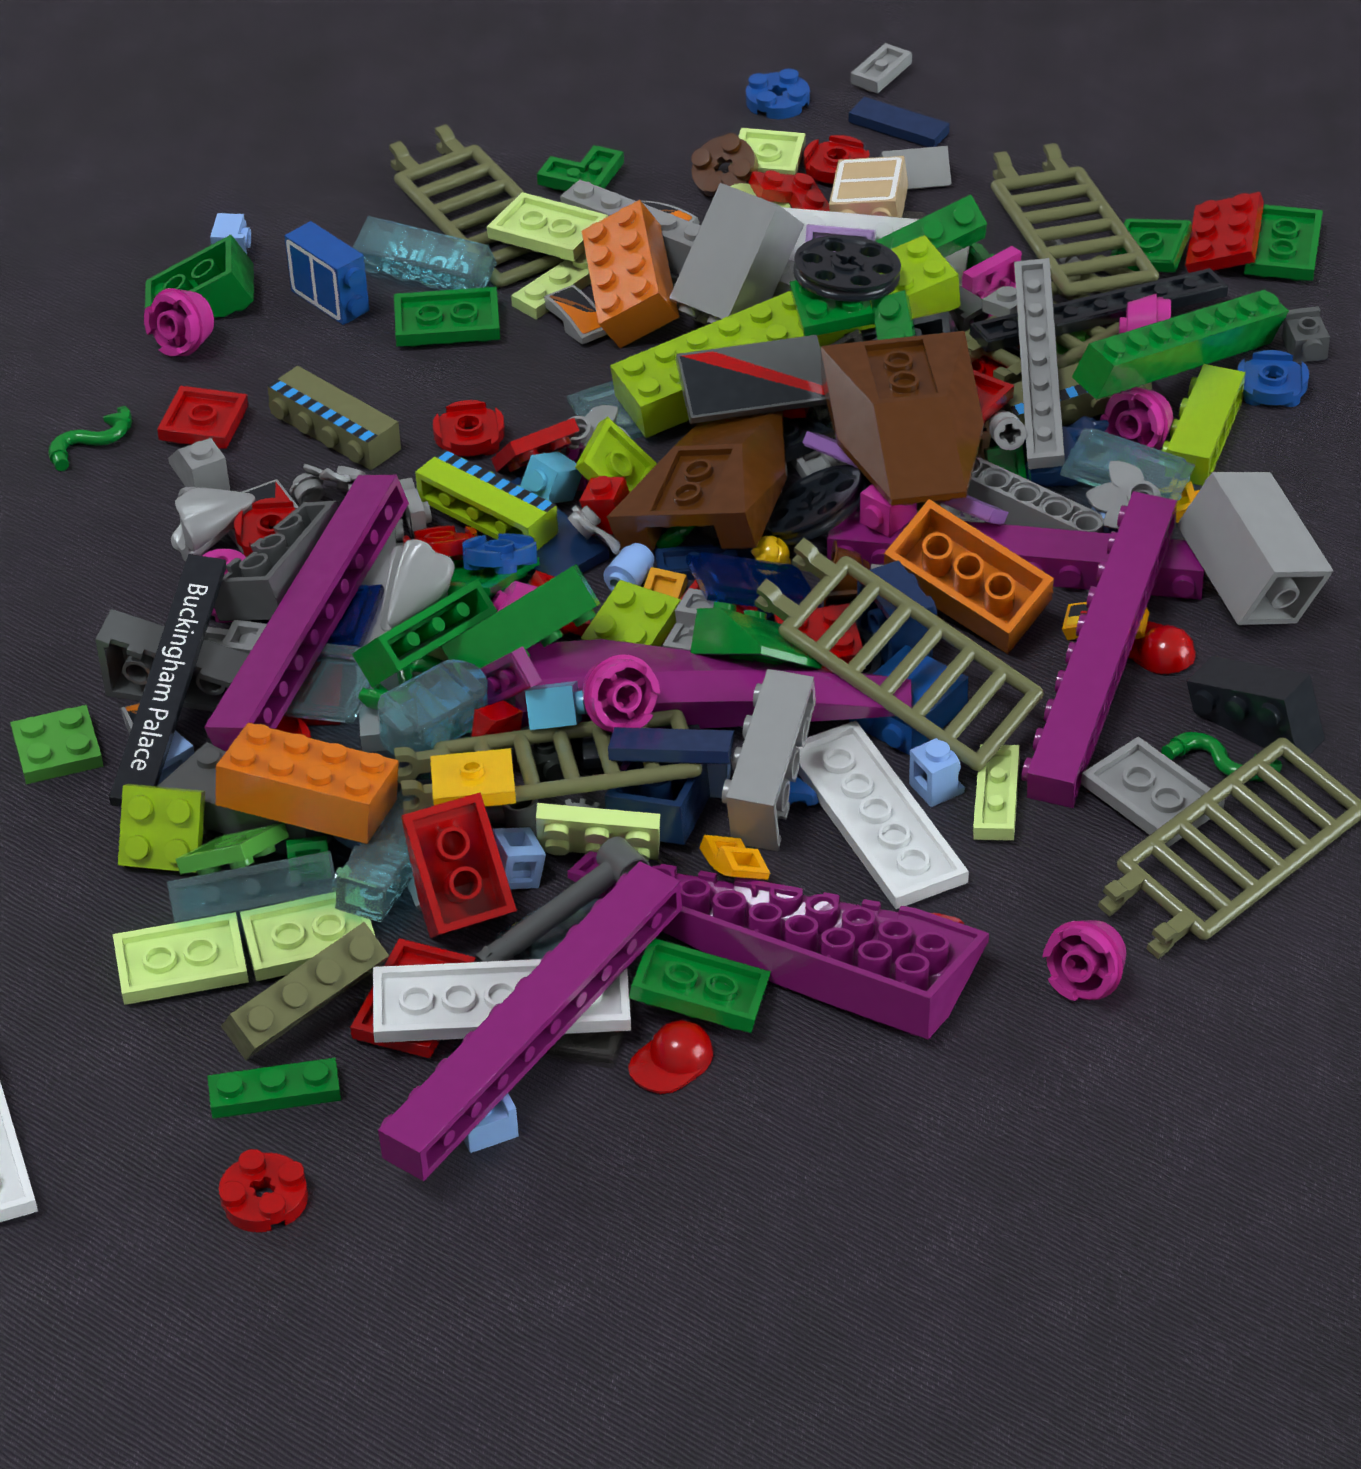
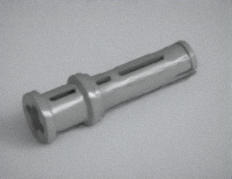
M1002 407L989 419L990 435L1000 448L1015 450L1024 443L1026 429L1015 414L1005 411L1004 407Z

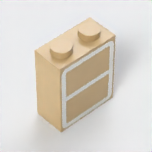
M893 156L838 160L829 201L830 211L902 218L908 189L905 157Z

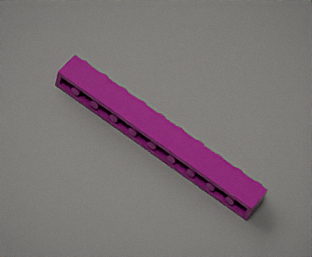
M397 475L357 476L204 728L214 746L227 751L247 723L262 724L272 729L277 728L409 505Z
M1133 491L1128 506H1121L1117 520L1118 532H1111L1108 541V559H1101L1098 567L1097 581L1099 583L1097 587L1091 586L1088 593L1087 615L1080 614L1076 628L1078 639L1076 642L1069 643L1065 659L1067 668L1065 671L1059 670L1055 682V693H1057L1055 700L1048 699L1044 712V722L1046 724L1044 729L1038 728L1036 730L1033 741L1034 756L1033 758L1027 757L1024 762L1022 780L1027 781V798L1074 808L1082 786V773L1088 769L1174 533L1177 500Z
M854 511L842 523L829 530L827 558L831 560L833 541L836 540L837 547L860 553L862 559L869 562L870 568L871 564L884 565L885 551L909 522L893 535L887 537L861 524L860 512ZM965 521L1053 577V587L1090 590L1091 586L1097 587L1099 583L1097 581V572L1101 559H1108L1109 556L1107 554V546L1110 533ZM1171 539L1151 595L1201 600L1204 569L1186 540Z
M641 861L628 874H623L618 879L616 886L603 899L595 902L591 912L579 924H575L569 929L566 937L554 950L548 951L541 959L540 964L527 977L519 980L514 991L501 1004H496L492 1008L488 1017L475 1031H470L464 1037L461 1045L448 1058H444L439 1062L434 1073L421 1086H417L411 1091L406 1102L394 1114L388 1115L383 1120L378 1129L382 1159L425 1181L682 910L680 880Z

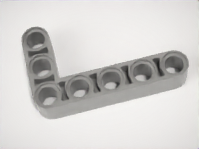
M978 456L976 457L967 495L1009 512L1004 524L1103 533L1104 519L1098 512ZM933 501L955 516L962 512L938 501ZM926 502L917 503V513Z

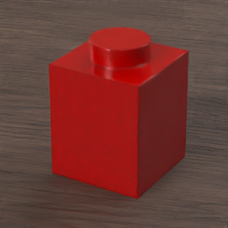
M599 476L590 478L579 501L582 509L587 505L601 519L597 526L608 534L613 535L607 516L630 491L625 477Z

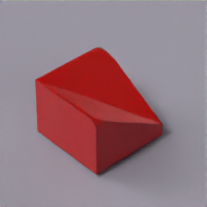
M504 700L475 709L471 737L521 730L523 711Z

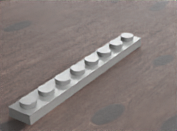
M1049 258L1014 262L1028 469L1065 466Z

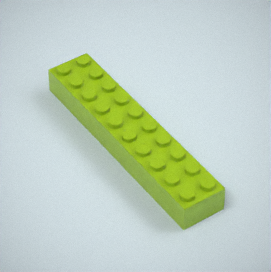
M925 235L891 249L900 259L901 271L899 284L890 294L903 290L906 291L913 319L950 311L961 306L959 274ZM791 291L610 365L615 397L645 438L689 420L675 361L676 354L804 336ZM875 324L817 335L820 350L821 346L845 344L844 334L874 328Z

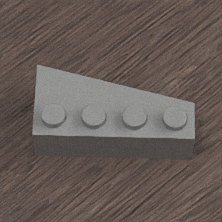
M767 669L763 684H756L753 695V707L755 709L753 715H747L745 718L742 733L745 740L742 747H736L732 761L734 774L732 780H725L722 790V803L727 804L731 837L741 838L745 846L779 851L782 838L779 835L778 818L787 819L790 806L788 802L790 781L796 782L800 762V749L796 748V746L803 748L805 746L816 702L814 677Z

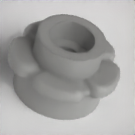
M303 473L294 479L293 485L290 488V495L300 505L304 502H318L325 494L322 486L324 481L319 479V475L313 476L309 473Z

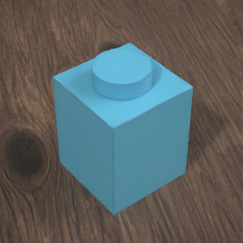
M558 451L531 455L520 486L552 503L572 501L582 474L575 468L577 463Z
M577 681L537 685L525 690L530 730L577 725L582 721V714H587L582 690H578Z

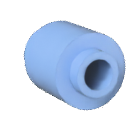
M639 543L624 547L604 571V581L608 588L612 591L619 580L641 586L647 579L650 568L653 567V553L649 548Z

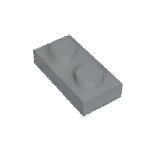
M885 43L851 72V84L870 92L879 93L912 64V52Z

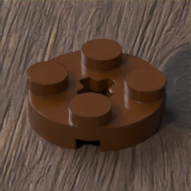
M728 133L709 140L701 148L695 150L691 157L693 180L699 190L707 197H714L720 183L728 186L748 183L752 171H758L756 154L746 141L740 139L734 133ZM731 162L732 164L728 166L729 171L723 174L721 170L718 171V168L723 163Z

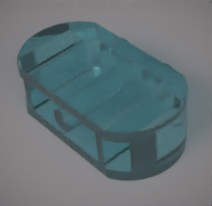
M445 660L382 694L377 707L379 738L383 747L392 754H394V748L409 747L415 752L433 750L437 742L457 739L466 733L472 732L474 710L488 705V685L485 674L472 663L462 660Z

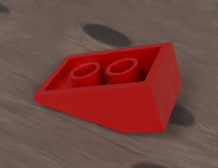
M481 792L401 816L417 896L430 938L517 911Z

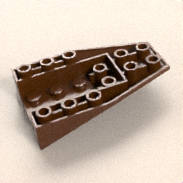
M965 331L821 346L822 386L837 445L891 506L913 505L915 503L927 502L928 499L932 501H950L957 498H966L984 429V422Z
M783 411L698 423L607 516L614 538L621 545L619 550L621 551L624 547L634 543L642 544L650 550H654L663 528L675 526L704 527L714 525L722 549L757 548L787 479Z

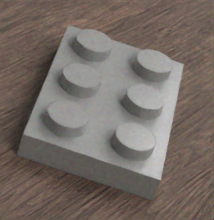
M1139 736L1084 771L1081 778V785L1149 835L1211 789ZM1225 799L1218 804V805L1221 806L1223 809H1224ZM1204 814L1193 822L1192 825L1198 828L1210 820V818ZM1178 834L1165 845L1170 847L1182 837Z

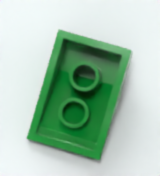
M229 235L147 279L145 308L151 306L159 292L164 289L173 288L193 291L202 295L211 306L214 317H225L235 311H242L254 301V263L234 237Z
M714 602L713 608H697L690 650L693 654L729 655L731 659L779 665L790 663L804 668L822 669V665L782 638L779 634L781 624L766 620L767 614L764 612L744 610V614L736 612V605L723 602Z

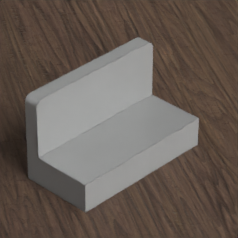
M948 146L882 151L879 156L905 157L908 177L907 190L948 187L951 184Z

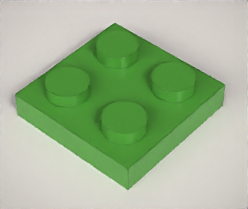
M87 705L10 722L26 784L104 767Z
M283 822L219 836L176 858L180 874L197 871L199 877L222 870L221 865L229 864L231 870L238 869L254 863L253 858L275 852V844L288 838L289 835Z

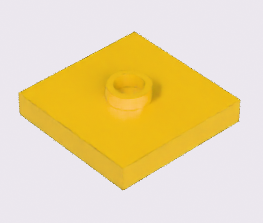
M511 748L430 756L434 806L481 792L485 807L516 803Z

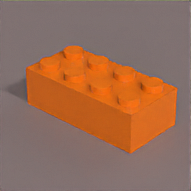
M641 200L621 208L616 213L582 230L598 323L619 348L679 318L677 303L669 298L673 290V283L661 225Z
M928 499L884 553V565L899 560L908 573L915 575L919 587L926 596L932 597L938 610L1006 654H1009L1052 600L1053 577Z
M247 723L216 765L215 805L368 844L397 800L399 760L383 757L378 753H367L348 748L338 743H328L308 738L302 734H292L272 729L262 724Z

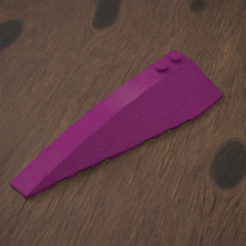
M606 639L552 642L546 647H543L541 643H536L527 649L531 655L529 658L542 679L535 686L577 681L579 691L582 690L587 672L598 662L623 654L638 657L650 666L659 682L660 695H657V701L652 712L679 709L684 713L687 725L699 724L700 729L743 726L746 716L753 715L755 709L753 707L754 690L757 683L763 684L767 669L814 677L816 702L811 722L895 716L827 668L811 669L790 663L779 665L731 659L729 655L693 654L690 650ZM862 673L879 686L888 677ZM906 679L893 695L912 708L911 679ZM525 691L517 694L515 699V707L523 711L521 728L529 726ZM588 713L582 714L581 722L592 721ZM664 726V727H657V728H666V727H672V726Z
M589 851L567 871L568 878L577 882L599 866L596 861L598 852ZM666 864L652 866L681 882L682 910L662 930L664 933L702 952L771 971L769 981L925 1039H929L949 1017L989 941V933L917 908L900 906L899 912L881 909V902L864 899L862 905L840 902V895L824 892L823 894L805 896L803 895V889L739 877H736L734 883L717 880V873L700 870L697 877L677 873V866ZM616 884L608 890H606L604 893H602L599 897L603 899L616 886Z

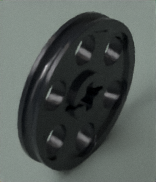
M834 235L816 238L802 244L794 256L793 274L796 281L803 288L818 296L838 301L861 302L879 299L893 292L899 284L901 262L891 249L876 241L856 236Z
M837 465L816 471L793 483L780 493L765 531L768 536L780 538L787 545L798 544L803 538L811 540L842 523L860 506V493L867 488V484L859 470L851 465Z

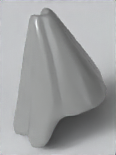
M187 486L181 488L178 498L175 500V506L180 516V525L171 536L173 548L180 551L185 562L188 554L202 556L234 528L235 518L242 509L243 515L247 511L252 510L255 496L251 493Z
M407 540L404 547L398 545L393 548L380 619L382 630H391L448 596L447 591L455 569L454 562L450 557L436 553L428 543L421 540Z

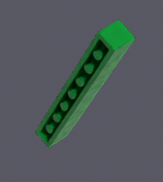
M1264 289L1091 342L1087 346L1072 378L1096 400L1203 366V364H1209L1271 344L1289 310L1279 302V299L1274 294Z

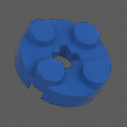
M788 68L774 73H756L749 77V84L746 87V105L756 115L757 110L766 112L767 118L787 119L802 113V106L806 104L808 107L810 103L809 85L804 79L799 77L797 70Z
M1278 350L1258 351L1253 353L1251 360L1245 363L1244 358L1238 365L1237 370L1245 372L1243 400L1249 405L1265 404L1294 407L1300 403L1301 397L1307 391L1309 380L1307 365L1302 361L1300 366L1293 361V355Z
M504 533L498 534V539L487 542L486 535L473 537L463 542V564L466 570H481L486 567H495V573L512 574L517 572V565H533L537 563L536 541L534 542V538L531 536Z

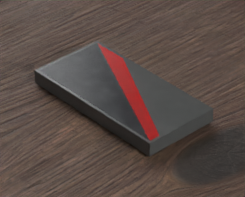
M817 335L676 354L675 361L690 424L827 405L822 386L821 350Z

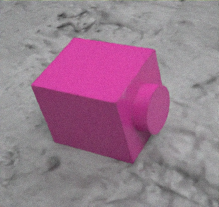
M873 484L860 493V523L887 537L901 529L917 514V503L913 505L891 506Z

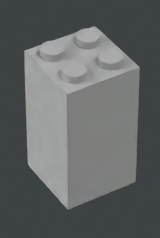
M720 183L669 298L680 305L679 312L692 317L693 321L704 326L771 299L804 224L778 204Z
M1212 472L1177 524L1180 532L1238 625L1297 623L1334 572L1271 472Z

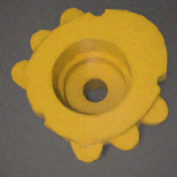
M775 536L761 537L757 548L751 550L757 563L764 568L770 569L773 572H788L791 565L790 552L787 544L782 539Z

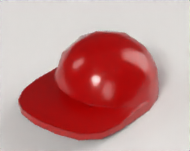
M1147 621L1144 637L1134 640L1128 657L1153 673L1171 674L1178 673L1194 663L1196 652L1192 638L1183 629L1172 625L1164 626Z
M679 1020L665 1024L657 1031L653 1039L639 1049L631 1058L628 1066L630 1078L636 1085L657 1094L673 1093L683 1088L704 1073L711 1064L714 1053L709 1035L701 1026L689 1021Z

